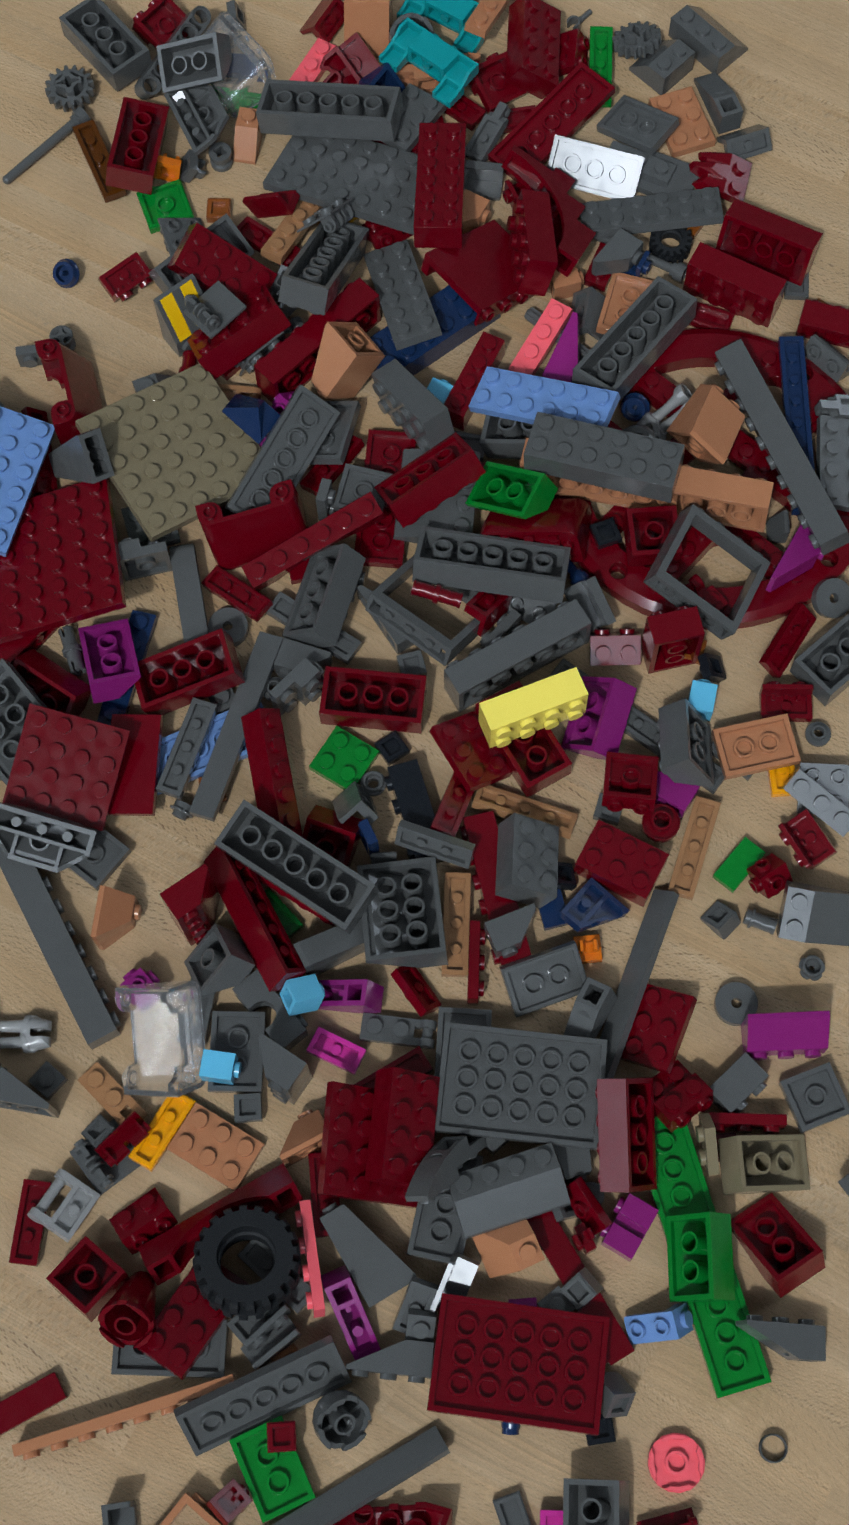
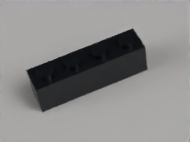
M417 759L387 767L388 776L384 777L388 792L393 791L395 799L391 800L395 815L400 814L402 820L430 828L435 815ZM406 848L409 859L431 857ZM436 858V863L443 862L442 860Z

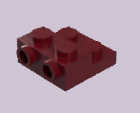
M152 0L145 12L141 10L133 18L134 24L132 29L147 45L151 43L156 48L158 45L165 44L186 16L172 0ZM182 31L184 39H187V33Z
M507 51L500 55L498 52L493 53L483 63L476 61L479 64V73L468 84L474 96L479 95L488 113L494 111L500 101L508 104L528 93L506 82Z
M607 752L602 806H606L608 810L613 812H619L623 808L633 809L636 814L640 815L654 811L659 757Z
M678 1059L674 1062L670 1074L660 1072L653 1077L654 1114L671 1133L678 1127H685L698 1112H705L713 1103V1090L696 1073L691 1074Z

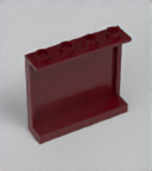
M495 220L463 234L462 248H435L427 252L421 267V271L426 276L437 272L477 313L474 321L475 326L491 321L496 315L506 313L515 305L523 304L534 296L517 293L516 283L513 282L514 265H511L513 251L509 247L510 235Z

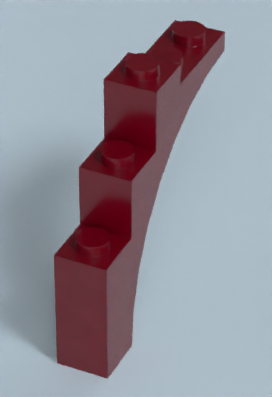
M514 145L501 167L517 178L528 190L549 192L558 258L555 270L568 277L596 235V232L578 221L586 206L567 194L576 180L557 167L552 171Z

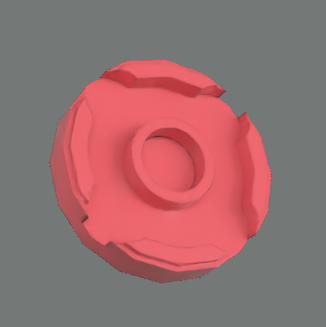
M670 1433L661 1436L653 1443L648 1453L647 1466L651 1478L659 1487L668 1492L682 1493L691 1490L699 1483L704 1474L705 1459L700 1446L689 1436L680 1433Z

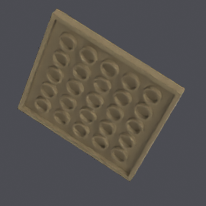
M200 363L75 421V426L80 434L95 428L101 429L115 475L110 477V480L151 542L197 520L195 508L197 505L213 502L219 505L220 508L226 506L260 450L258 443L222 412L229 403V400L210 372H206Z

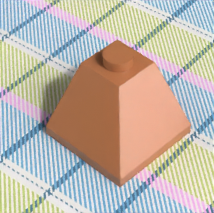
M100 885L90 936L99 949L105 950L135 928L136 920H140L142 905L139 904L136 896Z
M309 1109L298 1115L299 1120L293 1123L279 1155L286 1168L308 1157V1153H316L321 1150L324 1119L319 1110L313 1112L312 1109Z
M527 1219L472 1237L489 1278L518 1272L545 1260Z

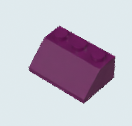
M128 618L78 628L93 703L119 699L141 678Z
M582 676L583 683L589 694L586 712L579 719L568 721L561 747L564 750L606 760L607 752L618 753L637 688L617 678Z
M830 1011L747 1014L741 1024L743 1054L746 1052L754 1061L766 1060L767 1056L778 1055V1059H792L794 1055L805 1054V1058L821 1057V1054L825 1053L829 1045Z

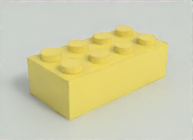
M577 667L479 703V724L489 747L497 746V748H502L512 742L511 740L516 738H529L536 733L535 731L545 728L549 730L559 725V722L569 719V721L579 719L586 712L589 694Z

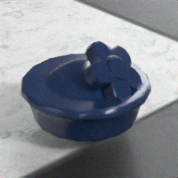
M61 259L53 268V278L56 283L63 288H72L77 284L80 276L77 264L70 259Z
M630 393L622 399L620 408L627 420L639 422L649 412L650 405L647 398L642 394Z

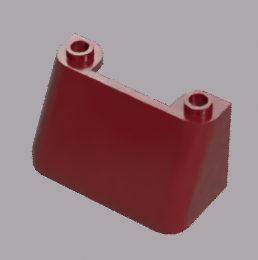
M54 339L35 341V347L45 370L47 381L54 379L59 382L61 388H65L68 399L57 402L51 409L53 426L62 445L80 434L75 426L76 420L102 409L103 406L91 362Z
M291 479L279 482L271 488V504L224 517L220 506L213 502L195 506L198 520L219 567L224 570L242 567L309 528L302 500Z
M581 498L553 499L547 511L528 519L490 511L480 534L571 547V561L584 562L592 513L589 504Z

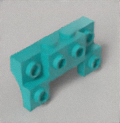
M405 0L397 12V18L407 13H416L458 33L459 35L454 41L453 46L461 53H477L484 43V38L464 31L466 21L479 4L474 0Z
M408 17L398 26L391 42L379 55V62L382 64L388 62L395 73H398L407 62H410L440 82L432 91V97L449 109L464 95V88L479 73V64L461 53L455 46L443 41L437 34H432Z

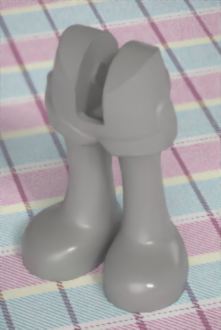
M679 384L674 389L671 398L654 413L647 412L636 425L647 426L656 432L659 439L666 440V434L668 433L666 430L693 394L685 384ZM680 405H682L681 408H680L677 412H675L672 416H670V417H669L668 419H666L665 421L661 422V420H662L665 416H667V415H668L670 412H672L675 408H677V407H679Z
M27 1015L24 1017V1020H0V1032L20 1033V1036L0 1037V1049L20 1048L23 1049L24 1053H35L38 1050L51 1047L50 1037L31 1036L30 1032L52 1031V1021L39 1018L37 1015Z

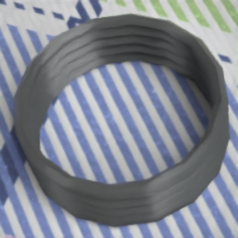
M767 1434L759 1442V1453L765 1461L778 1463L786 1457L788 1446L782 1436ZM768 1436H776L784 1444L785 1452L777 1461H770L763 1455L762 1443Z

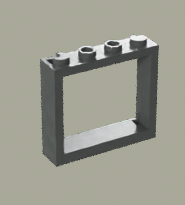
M692 504L678 515L643 582L677 608L697 606L703 627L723 640L736 633L771 562L764 558L760 552L744 543L742 538L728 531L722 523L715 521L707 515L702 508ZM690 525L751 570L728 617L666 572Z
M413 555L370 593L365 610L446 666L478 636L477 631L480 621L474 618L461 632L450 640L388 597L413 574ZM442 586L449 590L464 593L462 601L466 604L479 592Z

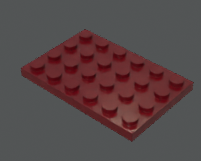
M442 1293L427 1411L598 1436L610 1317Z

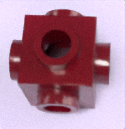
M773 853L759 859L754 865L746 869L750 877L748 883L756 894L761 893L767 899L785 889L786 880L793 881L786 862Z

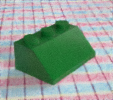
M486 461L483 467L486 473L481 475L476 481L465 504L469 507L528 519L548 510L558 488L545 473Z
M701 1212L666 1216L669 1301H735L731 1214Z

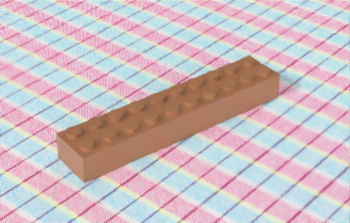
M529 438L525 440L520 460V468L524 469V451ZM683 464L672 501L668 503L547 475L558 488L555 495L581 498L583 500L626 508L676 505L677 515L694 504L702 508L707 515L724 526L762 533L765 530L774 482L763 478L753 479L736 473H720L713 469L703 470Z

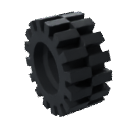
M680 228L651 232L649 251L652 255L672 264L677 261L683 263V260L688 258L691 249L692 236L690 229ZM666 238H673L679 242V245L673 248L666 247L661 241Z

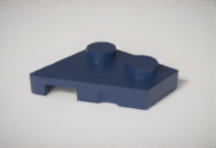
M591 877L560 911L558 916L575 931L581 932L625 917L630 910Z

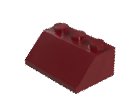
M34 649L15 658L13 666L49 709L79 716L82 713L91 694L90 685Z

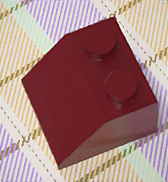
M315 805L307 816L303 838L350 868L360 840L358 824L362 819L351 816L341 824L337 819L335 810Z

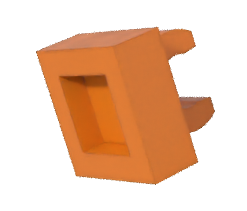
M166 153L163 156L159 155L156 179L169 182L180 179L182 164L180 157L176 156V159L167 157Z
M599 934L573 937L577 944L582 964L602 962Z

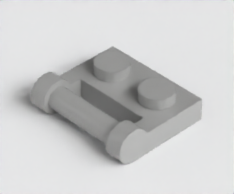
M58 1169L54 1175L55 1180L36 1207L30 1209L27 1216L68 1243L100 1197V1194L67 1171ZM64 1185L69 1186L72 1189L52 1218L46 1215V1210Z

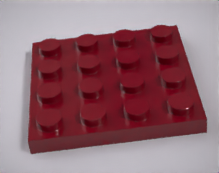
M30 703L3 803L25 806L104 831L131 731Z
M335 1081L327 1082L317 1194L406 1208H417L418 1202H406L405 1195L407 1189L364 1181L374 1089Z

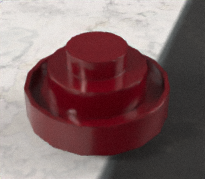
M656 804L654 811H649L643 815L641 827L648 839L663 843L670 841L676 836L680 828V818L674 808L666 804Z

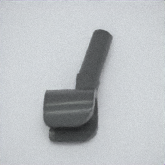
M588 9L579 17L576 15L570 16L567 19V28L576 24L573 30L577 28L580 30L581 23L592 14V10Z

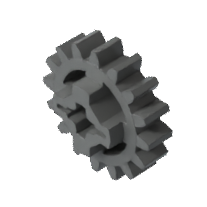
M637 21V23L630 22L628 27L621 26V31H615V36H612L614 52H618L619 57L625 55V59H629L631 56L634 57V60L641 57L646 58V54L653 55L654 50H659L660 44H662L660 28H656V24L649 26L648 21L644 24H641L640 21Z
M64 65L63 71L56 68V75L49 74L50 80L45 81L47 87L45 92L49 103L54 104L55 109L58 110L60 107H63L64 112H67L68 108H72V111H74L78 106L84 109L83 103H91L90 97L95 96L93 90L95 85L91 74L86 73L84 68L78 71L76 65L72 69H68V66Z

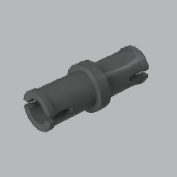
M64 626L62 627L64 633L61 628L58 630L63 645V657L67 658L70 673L74 676H81L82 673L85 674L87 671L81 656L82 647L77 643L74 627Z

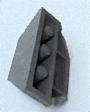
M201 85L164 94L195 155L202 154L220 139L230 117L213 86Z
M0 802V848L6 858L59 873L90 856L97 833L96 830L80 823L25 806Z

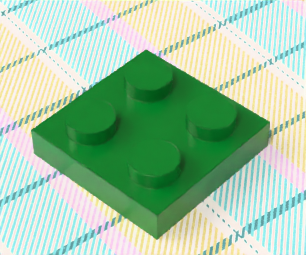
M336 726L309 765V769L345 790L354 781L358 785L361 783V778L369 771L380 752Z

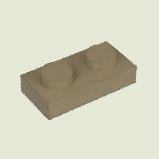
M710 1113L698 1114L699 1126H695L697 1141L698 1143L701 1142L702 1149L697 1150L700 1165H705L709 1176L720 1174L715 1125Z

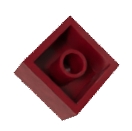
M676 505L626 509L622 521L628 567L653 564L678 517ZM680 544L670 564L678 563L682 554V544Z
M85 1236L46 1279L57 1292L92 1323L104 1305L129 1277L117 1263Z

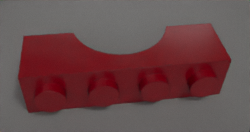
M483 331L444 403L448 408L453 427L462 431L466 428L474 413L468 407L486 367L498 368L505 355V340Z

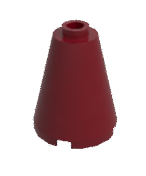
M144 1271L133 1273L99 1313L98 1321L100 1323L99 1331L101 1335L117 1347L124 1348L125 1345H134L133 1349L139 1348L147 1344L152 1337L155 1322L157 1284L150 1273Z

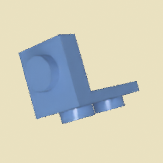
M687 1302L676 1303L665 1311L627 1315L624 1317L627 1336L631 1345L677 1340L693 1331V1317L688 1310Z

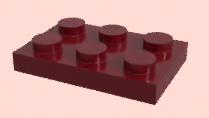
M474 711L431 727L430 734L467 793L511 776L513 771L497 746L489 747L479 724V718Z
M647 984L621 1060L670 1074L697 999L691 995Z

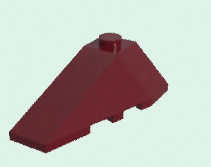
M415 1502L414 1505L394 1503L382 1507L364 1505L333 1525H452L453 1510L428 1502Z

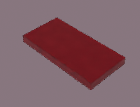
M112 714L111 726L129 730L131 734L109 816H155L156 787L158 784L164 718L162 715Z

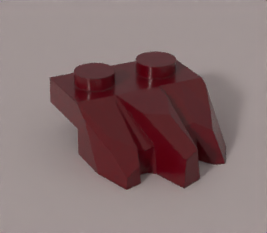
M356 32L340 46H335L323 57L320 69L330 72L323 81L325 83L359 84L360 79L377 69L381 64L359 33Z
M698 153V158L701 162L693 161L689 164L690 172L699 177L698 180L692 183L695 189L718 187L720 198L733 203L735 198L744 201L752 163L731 153Z

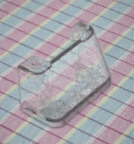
M225 11L215 18L202 35L218 32L230 37L232 62L224 81L210 84L219 92L220 100L226 111L233 118H236L240 107L253 108L259 104L266 79H277L273 63L266 51Z
M175 981L116 987L115 1003L118 1009L122 1012H130L135 1062L127 1066L122 1074L124 1095L178 1098L201 1088L206 1082L202 1081L199 1077L203 1049H205L201 991L198 983L195 981Z

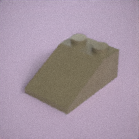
M804 1134L736 1135L718 1139L723 1195L810 1190Z

